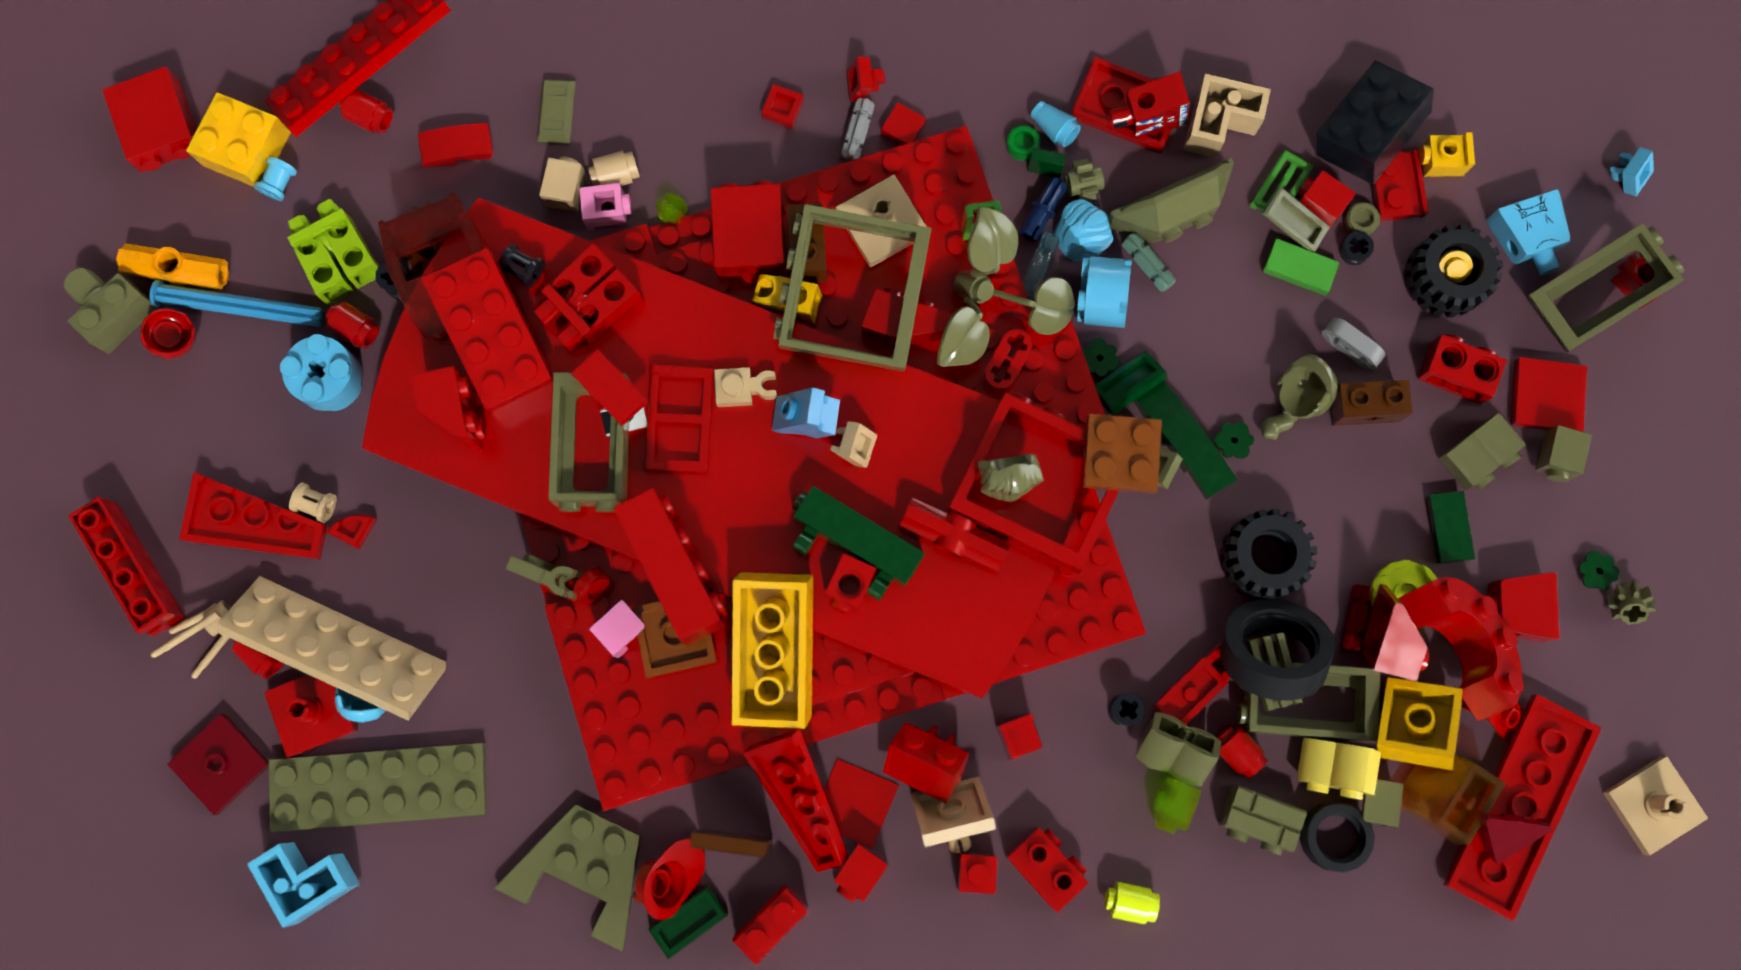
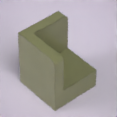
M1377 779L1375 795L1364 794L1361 820L1380 824L1383 827L1399 828L1404 784Z

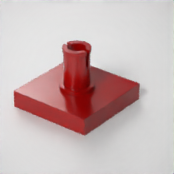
M308 674L264 692L287 758H294L358 731L356 722L345 719L337 711L335 706L336 687Z

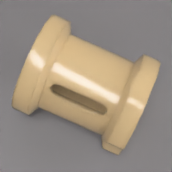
M302 482L294 489L291 495L289 509L295 513L302 511L315 516L318 522L324 524L330 519L335 510L337 497L332 493L325 495L310 489L308 484Z

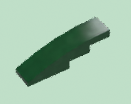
M1164 381L1133 401L1144 418L1162 420L1161 445L1163 447L1167 446L1169 451L1180 455L1183 459L1180 468L1184 473H1189L1206 500L1238 480L1201 426Z

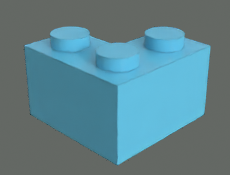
M295 842L278 844L247 864L282 928L299 924L360 885L343 853L329 855L309 868Z

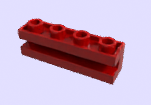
M98 496L68 515L136 633L144 634L147 632L150 636H157L185 618L118 503Z

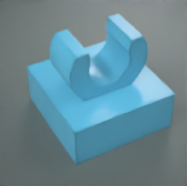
M1639 147L1634 156L1629 153H1621L1619 155V164L1626 166L1625 168L1620 169L1613 166L1610 168V177L1615 181H1623L1624 193L1636 197L1654 172L1653 151Z

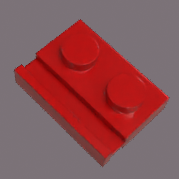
M1413 150L1407 153L1400 151L1375 184H1371L1374 206L1379 211L1380 221L1410 219L1416 216L1421 218L1429 213L1419 151Z

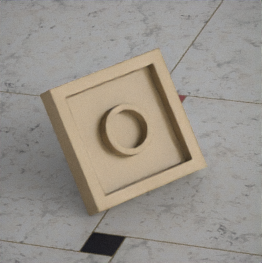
M895 175L835 207L839 211L927 227ZM846 229L870 268L914 243Z
M1667 756L1658 757L1603 792L1643 855H1652L1708 819Z
M979 776L962 780L947 804L921 791L910 794L925 847L948 841L949 850L953 853H960L958 840H960L965 852L971 847L969 836L996 829L994 817Z

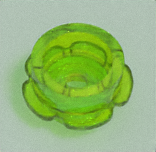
M667 193L656 202L657 214L664 222L680 223L682 222L680 219L685 217V213L688 211L686 202L674 193Z

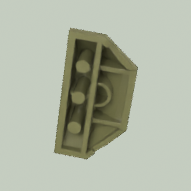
M1232 157L1111 211L1108 217L1110 228L1127 235L1136 232L1144 241L1154 244L1163 239L1166 243L1171 242L1183 235V230L1192 226L1195 229H1199L1208 225L1214 220L1213 216L1221 204L1234 166Z

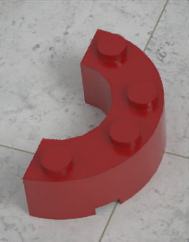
M1452 577L1435 579L1398 598L1417 629L1424 626L1434 628L1452 644L1462 668V683L1459 687L1463 689L1462 698L1477 721L1513 708L1516 705L1524 689L1521 662L1516 648L1518 640L1515 632L1510 627H1507L1498 613L1497 606L1492 598L1482 595L1468 583Z

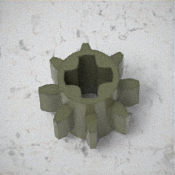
M1088 158L1072 162L1073 168H1071V171L1065 172V183L1069 196H1077V199H1084L1086 201L1096 200L1098 190L1104 189V177L1100 165L1093 166Z
M1636 581L1617 584L1614 595H1607L1612 618L1614 620L1621 618L1627 625L1646 622L1649 612L1656 611L1651 588L1649 586L1642 588Z

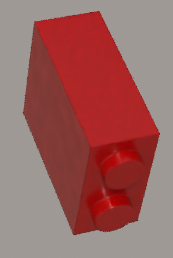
M166 66L102 89L125 158L140 172L154 171L167 162L191 157L186 150L197 131V127L180 80Z
M757 181L749 186L723 183L718 188H710L714 264L717 277L786 274L780 184H773L770 181Z

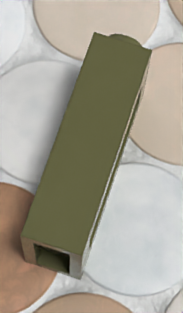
M1644 223L1640 224L1528 296V299L1566 353L1684 281L1681 275L1685 272L1683 266L1674 255L1669 257L1660 246L1664 241L1653 226L1647 229ZM1630 252H1639L1653 271V279L1575 328H1571L1554 305V300Z
M554 373L549 501L555 506H559V511L580 512L581 506H595V511L615 512L613 507L627 501L629 421L621 426L611 416L609 484L607 489L604 491L575 490L577 400L582 395L590 394L571 373ZM622 373L629 380L626 373Z
M1262 660L1263 663L1268 664V661ZM1277 661L1278 667L1282 668L1280 662ZM1292 663L1295 668L1304 665V663ZM1330 666L1327 678L1322 686L1348 687L1354 690L1355 716L1352 722L1263 716L1258 711L1259 696L1243 689V703H1239L1237 707V722L1242 724V728L1247 733L1361 742L1378 741L1380 672L1369 668Z

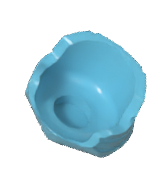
M1084 199L1072 201L1065 206L1060 221L1053 233L1060 250L1073 262H1083V258L1098 256L1113 241L1107 213Z

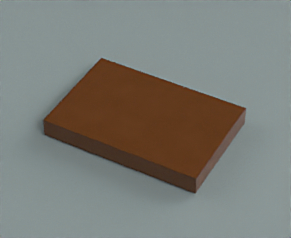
M700 829L692 832L690 840L691 848L760 858L765 857L771 852L773 843L772 838L709 829Z

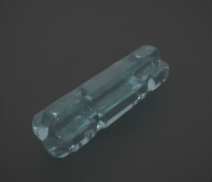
M1044 233L1039 242V248L1036 249L1026 271L1027 276H1024L1022 280L1028 296H1035L1036 289L1040 284L1039 281H1042L1053 253H1055L1060 242L1056 235Z

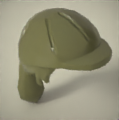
M1313 354L1303 355L1285 369L1277 382L1280 385L1278 398L1283 408L1282 413L1268 417L1262 422L1260 429L1263 438L1277 440L1278 435L1281 432L1290 430L1298 419H1310L1329 410L1337 395L1338 380L1333 370L1320 357Z

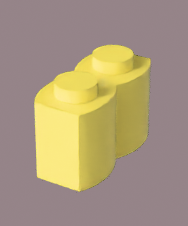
M1303 738L1297 780L1307 783L1306 790L1328 794L1329 788L1341 789L1340 796L1362 800L1363 794L1375 795L1381 752L1362 746Z

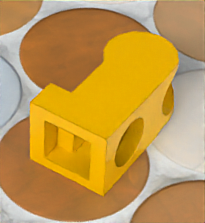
M766 274L759 275L752 304L771 312L784 314L786 305L780 304V296L783 283L790 284L791 278ZM802 282L796 317L800 318L801 321L815 324L822 299V293L818 284Z

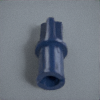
M1057 177L1050 178L1038 200L1032 201V209L1022 226L1018 229V233L1023 235L1025 239L1036 242L1048 220L1054 218V210L1067 190L1066 183Z

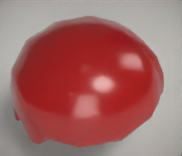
M164 308L154 310L143 319L140 328V339L146 350L153 356L170 360L181 358L192 349L196 339V330L192 321L184 312Z

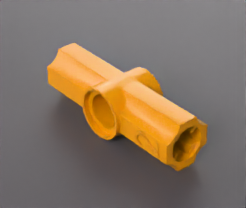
M125 243L122 248H119L116 258L118 271L122 274L168 281L175 286L188 284L222 290L223 286L227 284L230 274L228 262L225 259L183 253L172 247L158 249ZM178 261L176 268L169 272L170 266Z

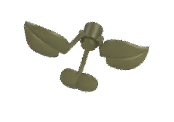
M978 207L976 222L969 238L968 259L975 269L960 272L954 281L956 295L964 298L963 303L968 306L958 309L946 325L937 357V365L942 367L969 365L976 362L984 354L988 346L990 331L988 325L980 321L983 313L975 303L988 301L992 295L1033 307L1028 318L1029 326L1035 332L1043 335L1055 334L1064 329L1074 313L1075 301L1073 291L1068 282L1058 277H1049L1039 284L1035 292V301L994 289L991 280L984 275L997 273L1000 269V264H1007L1014 259L1018 249V233L1013 223L1005 215L991 208Z

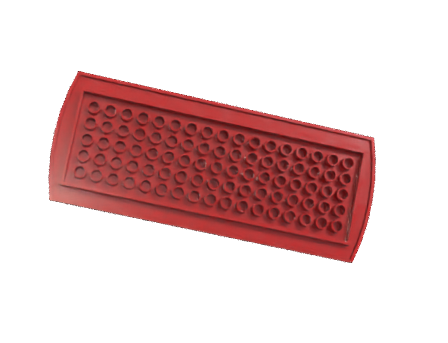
M481 198L474 202L449 233L421 278L485 248H488L494 254L499 264L502 253L510 244L519 246V251L534 259L537 257L545 261L543 273L537 283L531 288L526 287L523 284V280L508 272L503 275L553 375L554 373H572L598 349L621 373H626L631 384L648 400L650 365L713 368L708 474L644 471L643 463L645 461L647 427L629 431L627 500L651 488H654L659 496L666 494L679 517L678 520L674 521L676 528L683 527L696 550L690 553L693 561L699 559L710 577L712 583L706 585L707 589L733 599V580L741 572L813 575L814 632L983 699L1011 660L1035 618L1057 565L1011 544L998 573L967 558L963 557L960 559L946 554L934 547L933 542L916 536L899 526L912 498L948 513L949 507L1001 401L909 365H906L905 371L901 372L779 349V339H774L773 336L776 319L783 318V316L596 243L594 244L614 264L616 269L639 291L644 301L634 309L632 307L629 308L606 331L598 335V338L592 344L584 340L580 345L569 351L555 335L569 321L561 315L554 323L547 327L533 310L546 297L541 290L548 284L551 285L556 277L594 242ZM420 278L401 314L383 358L370 402L362 449L639 561L615 512L595 511V506H581L580 512L559 511V506H555L549 501L553 382L493 411L485 410L480 400V405L475 406L478 419L482 418L487 438L482 440L484 451L480 452L472 450L442 431L416 411L410 375L454 366L463 376L466 375L471 385H473ZM795 321L793 339L878 354ZM750 368L751 377H757L763 371H773L776 374V380H767L763 383L762 387L765 390H776L777 396L813 387L825 391V396L840 400L836 430L839 427L846 428L848 421L860 423L877 434L868 467L854 466L830 450L831 446L840 447L843 437L836 432L832 436L813 438L800 434H782L772 431L777 398L765 400L759 395H752L753 405L717 407L715 370ZM660 378L658 413L702 415L704 380ZM582 395L577 400L574 488L577 491H604L609 484L610 436L608 437L605 434L600 413L604 408L591 395ZM648 403L643 407L646 420L648 414ZM1008 411L985 461L1029 453L1031 455L1035 454L1044 481L1019 499L1008 502L994 499L980 492L982 485L980 484L979 471L966 499L1064 545L1080 482L1083 446ZM657 423L655 459L699 461L701 425ZM815 486L924 552V558L906 588L892 581L880 602L867 594L859 612L851 609L850 613L847 614L829 605L831 599L826 597L825 592L843 553L848 556L851 555L819 536L806 557L794 550L793 545L805 528L795 522L794 515L796 511L792 509L801 492L805 491L808 493L811 487ZM876 571V575H875L873 581H874L875 578L878 576L879 572ZM847 577L840 582L839 589L845 595H854L860 589V583L853 577Z

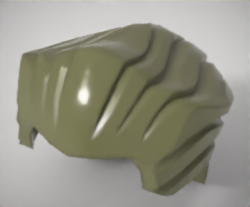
M1029 453L978 462L981 478L980 484L982 485L980 492L994 499L1013 502L1044 481L1035 454L1031 455Z

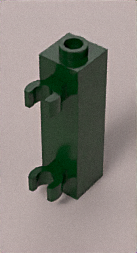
M812 486L808 493L802 491L792 507L796 511L794 515L795 522L805 527L793 545L794 550L806 557L819 536L857 560L877 568L879 574L873 581L867 594L879 602L892 581L906 588L924 558V552L815 486Z

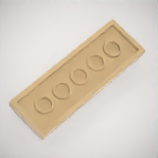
M261 576L257 578L217 623L218 633L408 721L446 670L445 661Z

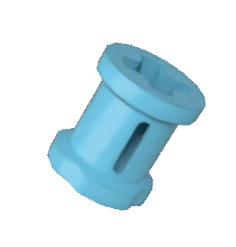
M268 157L266 161L268 167L261 181L255 182L254 188L272 199L283 201L285 197L283 191L290 177H294L297 171L282 160Z

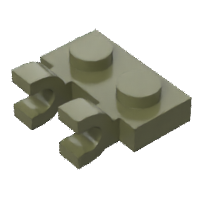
M526 553L523 559L511 556L505 568L548 586L557 595L576 600L577 597L574 591L569 589L568 583L572 578L579 579L584 574L565 566L555 568V564Z

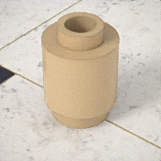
M622 150L592 159L594 166L588 167L593 186L620 183L621 186L633 183V179L640 177L632 151L624 153Z

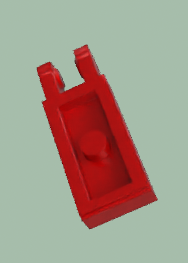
M1222 641L1205 658H1200L1152 705L1156 712L1171 715L1187 724L1229 683L1227 680L1230 676L1224 669L1219 673L1211 665L1217 658H1220Z

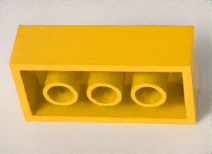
M741 572L733 580L732 725L805 729L812 717L813 575Z

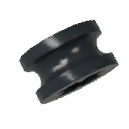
M1358 231L1349 234L1340 244L1339 253L1341 258L1350 265L1362 264L1373 253V240L1364 232ZM1361 244L1363 248L1360 252L1355 254L1351 252L1350 248L1353 245Z

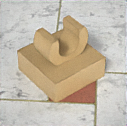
M848 421L846 428L839 427L836 430V433L843 437L840 447L831 446L830 450L854 466L867 468L877 434L860 423Z

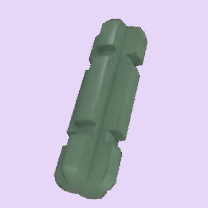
M1136 232L1132 233L1122 243L1123 247L1129 255L1133 253L1135 256L1133 258L1149 279L1153 278L1155 280L1153 283L1159 291L1164 292L1175 283V277L1169 270L1165 271L1163 269L1165 265L1148 245H1143L1145 241Z

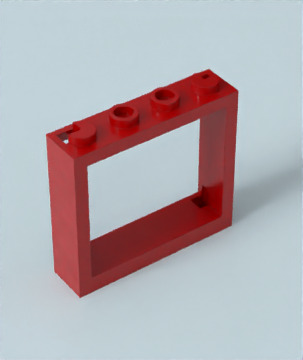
M1005 392L948 512L959 514L977 524L978 528L1078 575L1090 555L1119 491L1106 490L1078 552L966 499L980 471L978 462L985 461L1008 411L1085 447L1087 425L1078 423L1077 426L1065 421V416L1054 409L1046 408L1044 411L1033 406L1032 400L1022 394L1013 393V395Z

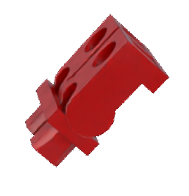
M592 243L556 277L551 285L548 284L541 290L546 297L540 301L533 312L547 327L554 323L561 315L569 321L555 335L570 351L584 340L592 344L598 338L597 336L606 331L616 319L632 307L634 309L644 299L633 284Z

